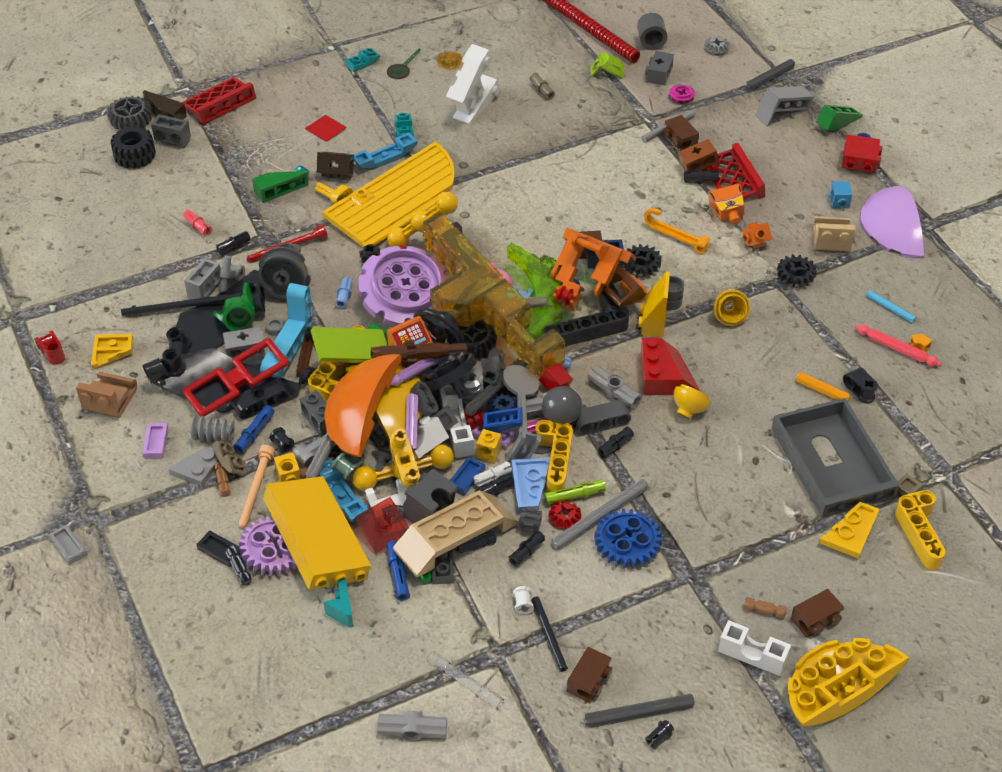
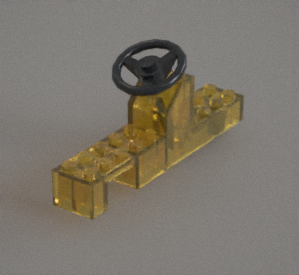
M442 212L424 221L425 248L435 255L439 263H443L449 274H453L450 278L430 289L429 300L432 309L421 308L414 312L413 318L420 316L424 322L429 324V331L435 337L433 338L430 335L433 343H445L448 333L456 336L457 344L465 343L463 332L458 326L469 327L483 318L488 325L490 324L499 337L502 336L507 346L517 352L519 359L525 361L529 369L539 377H541L546 368L557 363L564 364L565 340L554 329H551L537 339H534L525 330L530 327V304L463 235L462 226L457 221L452 224Z

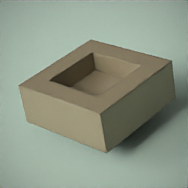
M908 473L897 481L900 485L898 493L902 496L919 492L923 487L922 483Z

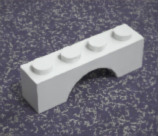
M451 384L439 389L441 409L449 404L451 411L459 421L447 430L454 457L460 458L474 455V438L470 425L466 423L462 398L458 399Z

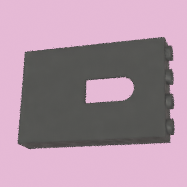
M846 398L774 416L771 429L822 518L849 511L859 502L872 505L896 498L900 485ZM818 436L829 439L842 463L825 467L812 445V439Z

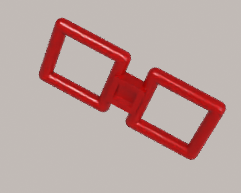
M266 338L233 358L232 364L236 367L233 370L225 373L222 368H216L185 387L182 393L199 416L205 417L240 395L238 388L246 383L252 387L256 386L287 367L289 360L270 338ZM268 347L280 362L253 378L241 362ZM219 377L230 392L203 408L192 392Z

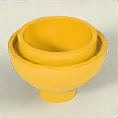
M725 290L714 301V315L724 325H738L749 315V299L739 290ZM728 302L732 303L730 308H726Z
M681 384L680 387L676 386L674 389V400L679 407L677 413L691 419L693 414L705 411L711 404V401L708 400L709 396L694 388Z

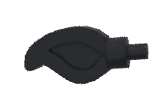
M307 367L299 378L298 384L308 383V378L316 368Z

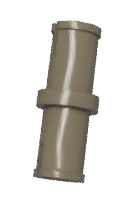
M533 73L530 76V81L534 83L536 89L542 92L548 100L555 96V92L548 86V82L543 80L538 73Z

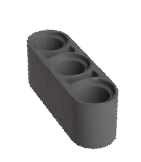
M617 400L582 409L574 425L580 435H588L624 426L631 421V415L625 403Z

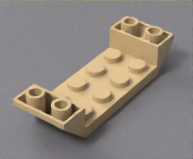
M479 490L412 524L394 545L393 550L412 573L419 577L434 569L436 557L495 526L503 533L518 525L519 521L494 495Z

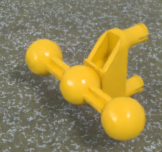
M450 192L439 194L435 202L436 205L428 211H416L409 225L403 229L399 227L392 229L387 236L388 244L391 247L402 245L406 247L411 235L417 231L423 232L422 236L425 238L430 251L435 255L440 254L449 262H452L451 257L455 254L451 250L449 251L444 244L436 246L435 240L439 237V230L451 225L448 217L439 215L455 212L458 207L457 197Z
M398 428L391 435L389 441L393 459L391 465L383 467L382 470L361 466L354 471L352 482L358 490L365 491L366 489L374 488L377 481L396 477L400 479L403 486L408 488L410 485L415 486L420 478L419 469L434 466L437 469L450 467L454 460V453L446 445H437L428 455L415 459L406 431Z

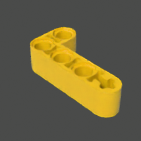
M541 420L536 424L535 434L541 436L539 445L552 447L547 475V492H552L565 488L573 428L568 423L560 424L550 420Z
M924 490L901 496L898 500L895 516L925 568L934 571L941 567L946 551L927 519L932 513L936 497L932 492Z

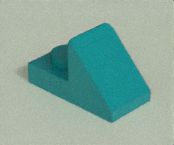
M346 580L338 581L339 589L335 590L336 599L323 602L325 614L347 627H353Z

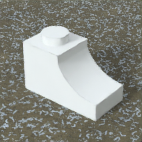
M426 416L419 420L417 449L413 450L415 459H419L449 438L438 417Z

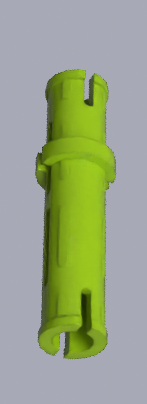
M603 479L588 483L581 482L580 485L544 493L546 505L549 506L558 503V501L564 502L580 497L588 498L589 495L606 492V486Z

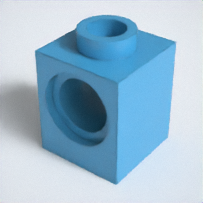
M832 181L829 194L832 208H850L852 191L849 181Z

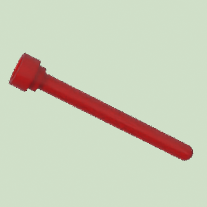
M323 224L319 225L311 233L248 255L246 260L253 262L261 259L265 252L285 243L299 245L315 238L320 240L328 238L327 231Z

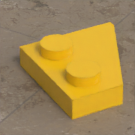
M133 334L95 335L91 361L92 369H97L132 354Z

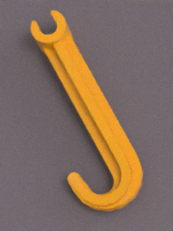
M649 208L644 213L645 223L650 228L694 246V250L697 253L703 254L710 246V244H707L711 240L709 237H696L656 220L651 216V214L660 216L662 211Z

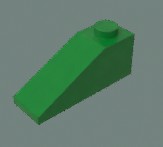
M824 105L816 123L821 125L820 128L824 131H837L862 118L863 114L849 106Z
M306 171L266 173L252 179L254 192L262 203L309 185Z

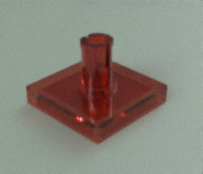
M391 497L354 518L375 553L385 549L388 542L398 541L409 528Z

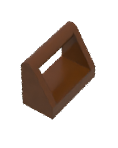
M620 265L617 266L608 287L605 285L603 287V291L619 308L626 307L646 296L641 286ZM621 280L631 289L622 299L609 287L611 284Z

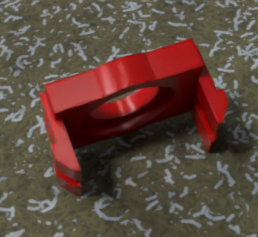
M481 408L472 416L468 413L464 414L466 423L470 425L471 430L483 426V412Z

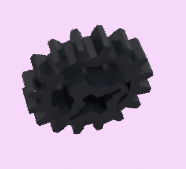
M639 244V247L632 245V249L627 248V251L636 257L633 267L625 265V270L630 269V274L635 272L636 276L642 274L645 277L646 273L652 275L653 271L658 272V268H661L662 256L659 255L660 251H655V247L649 248L648 244L642 247Z
M792 254L791 258L785 256V259H780L777 267V276H780V281L785 280L786 285L791 283L792 287H795L796 284L799 287H802V284L808 286L809 282L813 283L814 278H816L817 266L813 265V260L808 261V257L801 258V255L795 257Z

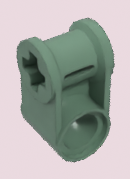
M344 452L333 461L331 467L341 472L347 480L365 460V456L362 453L360 458Z

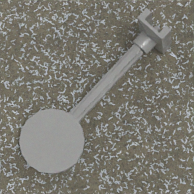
M520 365L508 366L502 375L503 384L509 391L517 395V408L522 407L523 425L518 426L519 436L507 455V461L510 463L513 459L531 458L541 442L540 435L527 432L526 397L532 396L537 392L539 382L532 371Z

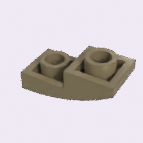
M217 440L212 444L218 460L229 473L243 476L247 474L242 456L235 455L232 443Z

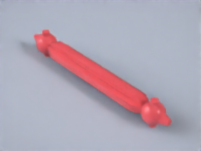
M867 325L855 326L860 335H867L871 340L917 361L927 362L931 367L942 365L936 356H929L925 351L876 329H869Z

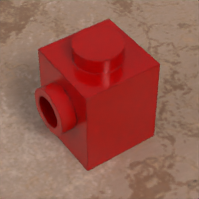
M560 363L546 368L539 381L549 391L558 386L569 387L573 378Z

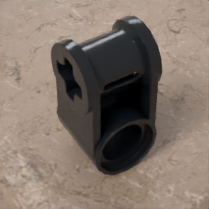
M860 367L843 375L845 386L861 402L872 403L875 400L874 392L878 388V383L864 368Z

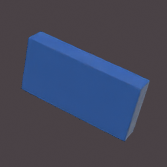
M468 457L450 479L452 483L457 485L456 492L465 496L474 484L473 477L484 472L485 464Z

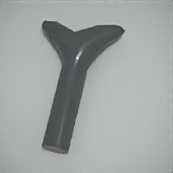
M371 452L372 456L378 459L376 464L377 470H382L385 461L392 459L391 452Z

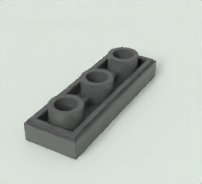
M453 549L435 558V567L432 570L433 584L454 583Z

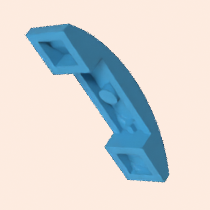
M408 132L396 137L394 144L369 154L364 150L354 154V162L360 168L383 166L407 154L418 142Z
M332 458L325 461L318 477L323 476L345 518L353 522L370 514L360 498L357 499L344 481L341 472L331 467L333 463Z

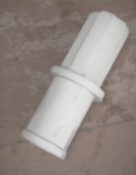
M508 461L496 467H489L488 470L473 477L474 483L477 487H480L491 480L495 482L498 478L511 474L512 467L504 470V468L510 466Z

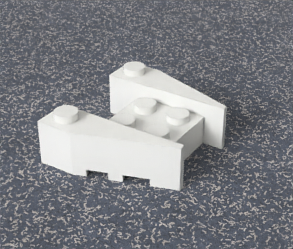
M474 44L470 46L462 59L464 64L461 71L458 70L455 75L458 78L454 85L450 86L446 98L455 102L457 111L453 119L469 125L493 101L500 91L497 79L483 75L492 61L488 49Z

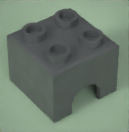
M432 469L428 474L423 473L415 486L410 485L405 491L406 500L403 503V517L414 524L436 513V511L453 504L457 485L435 469Z

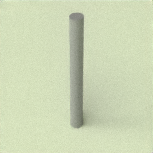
M691 110L682 116L688 120L695 116V113ZM664 124L641 137L642 140L645 142L663 133L666 125Z

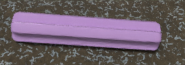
M414 393L406 397L405 431L412 451L417 449L418 395Z

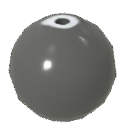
M567 386L554 387L543 398L542 412L547 420L560 424H572L581 414L582 400L579 394L572 388Z

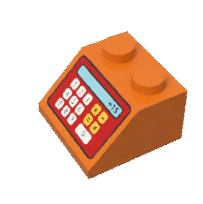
M420 316L387 330L388 346L403 345L405 340H414L415 344L433 343ZM400 360L399 366L404 368L412 365L405 364V360Z

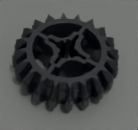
M470 316L469 319L463 317L462 321L456 320V324L463 332L467 353H472L474 358L482 359L483 356H488L490 349L496 347L497 334L491 322H486L485 318L480 320L478 316L476 318ZM448 333L447 343L457 344L456 336Z

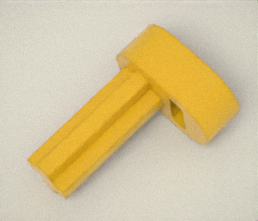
M318 182L315 187V191L330 198L333 204L353 193V189L346 185H341L334 190Z

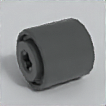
M647 13L638 20L637 29L642 46L649 50L659 49L664 46L668 38L664 19L657 13Z

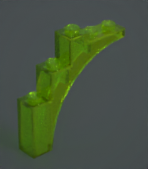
M510 243L507 246V258L518 265L532 283L535 297L546 296L548 299L546 307L532 308L529 317L521 326V338L537 347L543 340V329L548 325L559 323L563 318L562 307L554 302L553 299L556 287L561 286V284L550 277L557 260L545 254L538 258L535 254L527 252L521 246Z

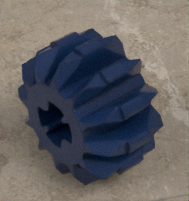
M502 393L500 396L494 395L493 399L489 400L487 411L493 412L517 408L516 397H511L510 393L507 396Z

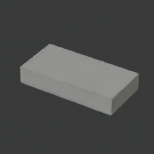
M67 524L48 534L49 539L68 565L88 555L86 549Z

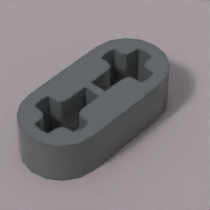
M418 381L410 389V392L418 395V408L424 416L432 417L438 411V404L429 387L424 382Z

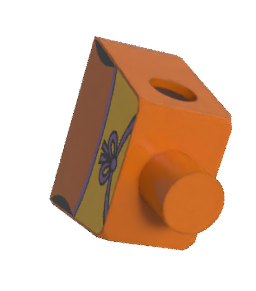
M741 184L708 191L709 204L719 220H730L732 225L740 223V217L744 215Z

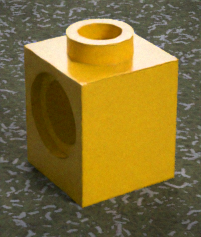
M483 429L476 442V458L495 464L502 450V434Z
M293 452L274 457L276 472L280 482L301 479L300 470Z

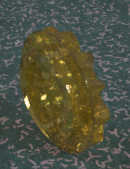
M444 51V53H439L437 62L444 68H455L462 63V57L457 51Z

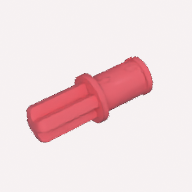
M189 209L183 213V217L191 223L192 228L200 231L203 236L209 235L212 232V228L203 221L202 217L195 215Z

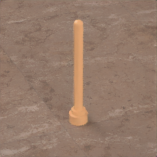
M262 445L259 449L258 456L260 462L239 521L240 528L247 526L267 463L274 458L275 449L269 445Z

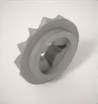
M709 37L705 41V49L711 53L722 54L729 50L730 43L727 39H722V37Z

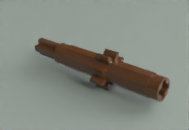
M405 340L403 345L371 347L370 355L372 359L382 355L399 354L402 356L401 360H405V364H414L417 362L416 359L448 357L460 352L465 354L467 353L466 343L415 344L414 340Z

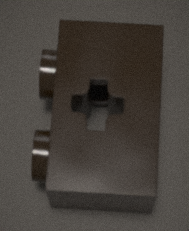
M317 152L316 173H322L321 176L332 177V174H338L339 178H348V175L353 174L354 154ZM335 162V164H338V167L335 168V166H332V163Z

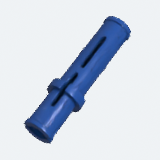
M265 405L249 427L241 432V437L233 445L236 452L242 454L249 444L256 440V435L275 413L271 406Z
M390 541L386 545L389 555L388 565L392 570L397 599L400 601L410 598L404 570V562L393 550L394 545L398 541Z

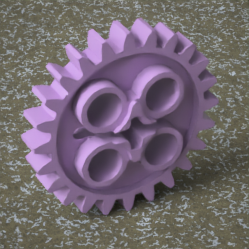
M266 516V521L258 518V524L251 522V528L245 527V533H241V540H239V553L242 555L243 561H247V567L253 565L254 572L261 569V575L269 571L270 576L275 571L281 576L282 570L288 574L289 567L294 570L296 569V564L290 551L286 550L288 547L274 519L270 520L269 516Z

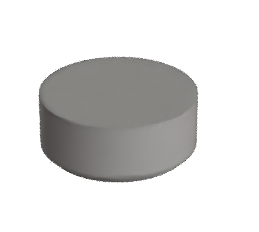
M279 318L268 320L266 322L267 333L272 336L279 335L284 326L283 320Z

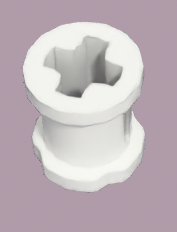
M519 586L513 590V597L516 598L515 612L517 614L526 615L534 610V605L530 599L532 591L529 587Z

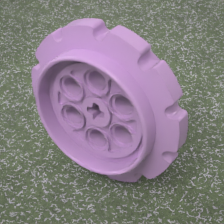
M392 246L380 250L379 256L372 255L364 263L362 275L359 276L358 293L359 297L364 298L363 306L374 318L382 317L384 324L394 327L412 319L414 312L421 308H430L439 312L445 311L452 293L451 277L445 275L446 267L435 256L428 257L425 250L412 246H407L406 249Z

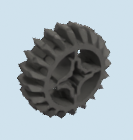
M139 96L120 97L119 100H114V103L110 104L107 111V117L111 126L120 131L131 126L145 127L146 124H149V120L152 119L150 104Z

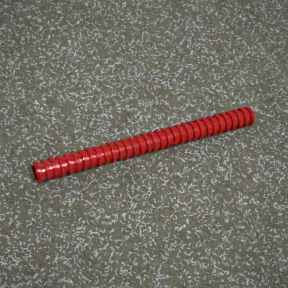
M543 0L631 63L637 62L640 58V51L620 39V37L568 1Z

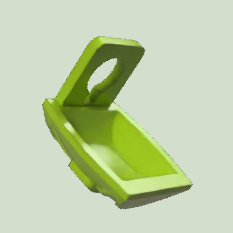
M600 53L599 57L590 67L592 76L600 68H603L622 79L624 77V63L614 55Z

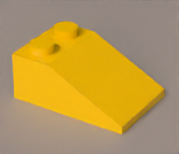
M669 271L663 274L646 294L645 302L640 305V314H643V316H639L638 327H642L641 335L664 336Z

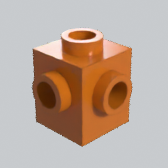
M754 222L748 224V228L742 230V238L747 247L754 246V248L764 246V242L773 239L768 222L762 224Z

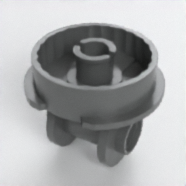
M285 243L268 250L259 261V281L264 290L270 295L287 299V289L290 283L309 286L311 276L308 274L307 266L304 263L305 258L300 253V245Z

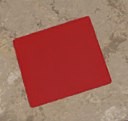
M324 115L305 129L322 140L328 141L347 127Z

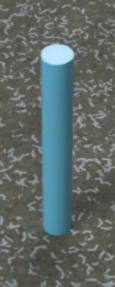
M871 290L866 294L870 299L907 321L915 322L916 317L880 295Z

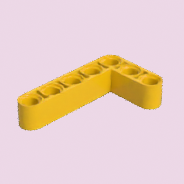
M356 325V326L351 327V328L365 329L363 326H360V325ZM322 362L308 378L309 393L317 390L327 402L338 380L352 363H348L344 367H337L331 362Z

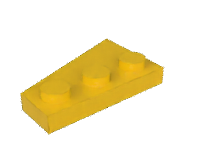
M859 502L845 515L844 519L838 524L836 523L831 528V531L820 538L819 544L859 559L878 516L879 509Z

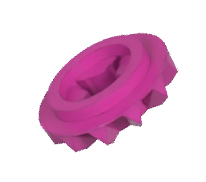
M675 85L670 89L669 96L671 100H676L677 103L690 102V100L694 99L695 91L687 85Z

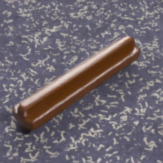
M305 333L296 370L298 377H301L304 370L309 367L314 343L313 338L306 337Z

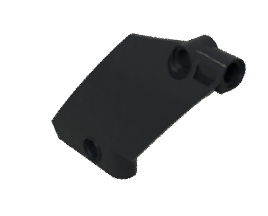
M257 270L251 271L225 292L217 295L242 293L243 295L244 283L248 282L253 297L255 316L265 313V292L260 284L259 271ZM225 302L196 306L180 313L176 327L170 328L166 333L169 348L177 349L179 354H187L211 348L218 349L224 345L223 333L231 332V330L216 318L213 312L215 310L222 313Z
M169 348L163 352L162 359L157 358L142 365L151 384L153 383L184 399H187L182 393L185 387L216 368H222L225 373L236 368L232 364V357L215 348L187 354H179L177 349ZM241 362L253 378L261 374L259 369ZM216 377L192 393L202 406L207 407L230 391L221 379ZM269 377L254 387L246 383L238 388L240 391L238 397L216 411L225 413L234 409L240 419H248L259 414L265 405L274 407L299 395L301 385L284 378Z

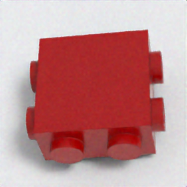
M847 134L841 168L875 173L876 167H880L881 157H878L881 156L883 146H880V139Z

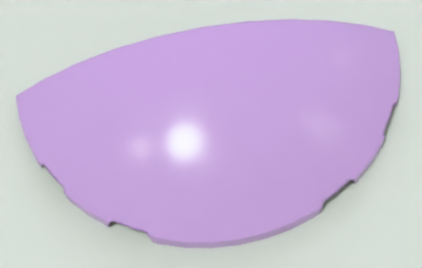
M893 186L872 194L866 200L864 206H862L860 214L861 225L867 236L876 239L878 246L887 251L893 249L901 252V256L924 258L920 218L910 191L905 186Z

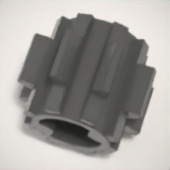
M528 506L527 509H521L519 527H523V531L533 532L540 529L542 511H537L538 507Z

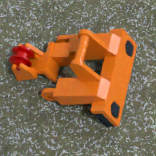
M566 228L562 236L566 243L550 276L551 279L562 283L561 286L556 287L553 294L554 304L575 312L581 299V295L578 293L579 291L583 292L584 288L573 283V280L578 272V269L575 267L584 248L596 252L599 259L591 276L594 281L598 282L594 290L595 297L600 296L604 285L608 287L619 263L633 267L636 257L631 252Z

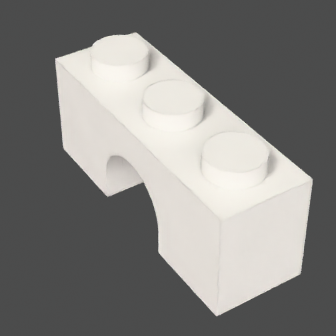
M728 620L720 637L718 652L781 676L788 660L791 645L773 637H770L767 643L756 642L749 636V628Z

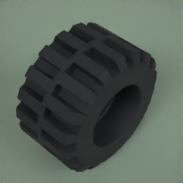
M138 126L123 128L121 131L119 130L116 134H113L110 140L115 162L119 166L129 167L130 169L140 168L141 166L148 165L155 158L156 151L153 137L146 128Z

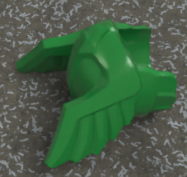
M248 282L244 283L243 295L241 297L227 299L222 313L215 310L213 312V315L231 331L251 326L254 321L255 309Z

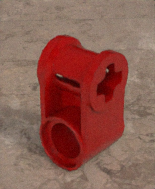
M52 330L45 336L34 338L38 349L44 354L49 363L57 365L65 360L61 342Z

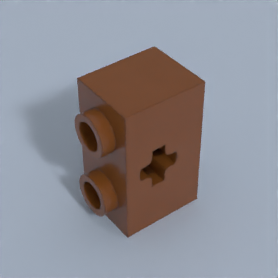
M709 139L678 152L680 164L685 171L704 170L719 163L717 150Z

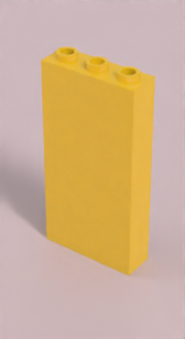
M323 476L267 484L263 499L308 590L338 585L340 580H346L347 583L367 579L371 564Z

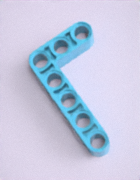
M290 283L287 289L288 320L274 341L275 345L289 360V364L303 342L305 329L312 325L310 287ZM270 349L261 363L260 373L280 362ZM287 367L283 368L282 370H280L279 372L275 373L270 377L280 379L286 371Z

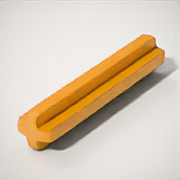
M799 372L796 377L797 383L832 399L846 398L847 401L850 399L849 393L803 372Z

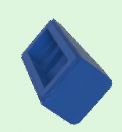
M522 407L483 413V428L485 430L501 433L523 425Z

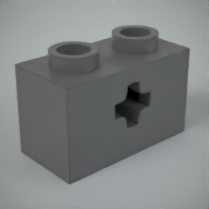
M655 51L654 56L650 57L649 66L645 70L647 82L666 85L673 68L674 54Z

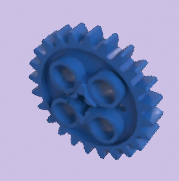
M622 509L620 514L614 510V516L607 514L606 519L601 518L600 524H597L594 538L597 552H601L602 558L608 556V563L614 560L616 567L622 563L624 569H626L627 564H630L632 569H634L635 564L638 563L640 567H643V561L649 564L651 558H656V554L660 552L662 545V532L659 531V525H654L655 519L648 520V514L642 517L640 510L634 514L633 509H630L629 513Z

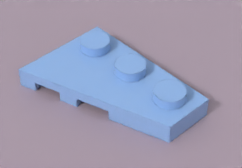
M550 457L511 460L518 512H521L522 508L527 509L528 506L538 507L537 511L539 510L548 475Z

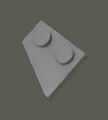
M205 447L174 464L168 470L169 474L203 487L215 470L214 464L220 461L214 450Z

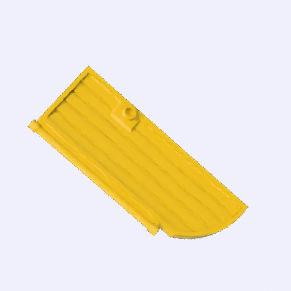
M435 141L322 211V217L363 248L368 244L376 245L386 239L392 229L403 228L409 224L416 211H428L435 206L439 194L452 190L454 185L453 162L447 151Z

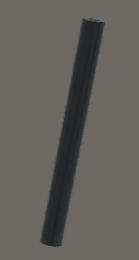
M538 596L533 597L531 601L559 671L564 672L568 667L540 598Z

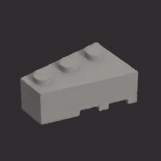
M803 86L767 88L755 116L764 125L769 126L771 122L776 120L780 122L784 119L783 117L788 115L792 117L807 111L814 96Z

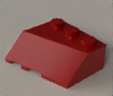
M642 338L641 366L644 395H674L675 387H680L681 384L700 391L676 348L662 338Z

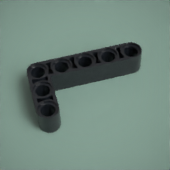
M611 284L609 287L621 298L616 287ZM602 290L599 296V304L603 312L546 326L543 329V346L546 349L554 350L624 332L628 329L629 311L627 307L619 308Z

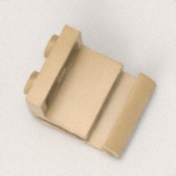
M814 216V250L851 252L855 225H849L850 218Z

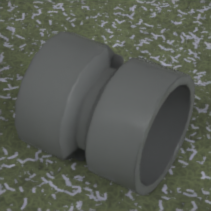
M677 276L669 277L666 310H676L682 306L684 281Z

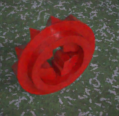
M568 500L563 503L558 501L556 505H552L549 511L551 523L558 528L568 529L581 520L580 508L575 503H569ZM562 510L569 513L568 518L562 514Z

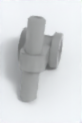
M228 255L224 256L223 267L220 269L219 275L221 277L219 290L222 292L227 290L228 278H235L236 281H240L245 274V267L242 265H232V257Z

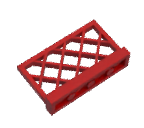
M232 77L181 103L185 104L187 111L199 118L201 124H206L256 99V94L252 83L245 84Z
M739 143L732 144V149L719 153V163L705 169L706 171L718 170L719 173H723L722 177H719V182L712 181L717 189L723 188L721 186L722 182L730 184L729 186L740 183L743 200L758 196L759 199L766 197L765 184ZM725 157H732L731 161L723 160ZM720 164L728 165L726 169L719 168ZM733 166L739 169L738 171H732L730 168ZM727 174L734 176L733 179H727L725 177ZM738 177L745 178L744 182L736 180ZM744 188L752 189L750 192H744L743 190Z

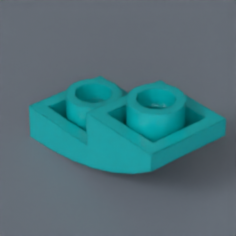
M366 48L359 50L358 56L346 58L344 64L354 72L373 64L380 59V55L374 49Z
M399 113L395 115L397 137L408 132L414 137L411 114Z

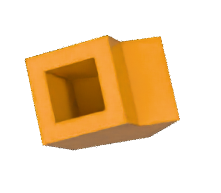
M916 334L911 336L910 345L926 352L931 348L933 340L924 334Z

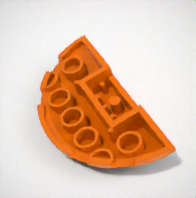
M382 355L360 363L342 377L332 390L326 404L324 419L329 437L343 452L361 458L375 424L372 417L384 389L389 390L402 358L401 355Z

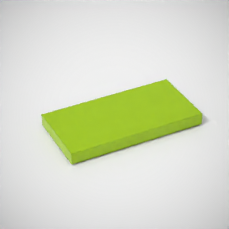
M312 327L311 329L319 362L362 363L371 359V347L387 346L382 329Z

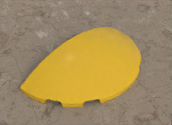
M357 365L347 367V373ZM398 365L395 374L398 375L405 368ZM417 376L402 382L399 386L390 385L389 390L384 389L374 414L389 440L396 429L402 428L406 430V397L411 394L410 389L420 381ZM418 408V420H420L423 414Z
M853 638L852 642L839 643L838 640L823 643L811 649L796 663L795 671L792 678L789 677L788 682L790 707L803 727L834 720L857 708L879 692L900 672L909 661V657L888 644H885L883 647L872 644L870 639Z

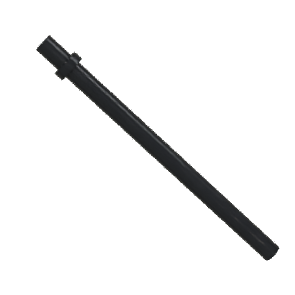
M242 293L138 307L132 305L131 308L121 309L122 316H137L141 313L223 303L229 298L241 297Z

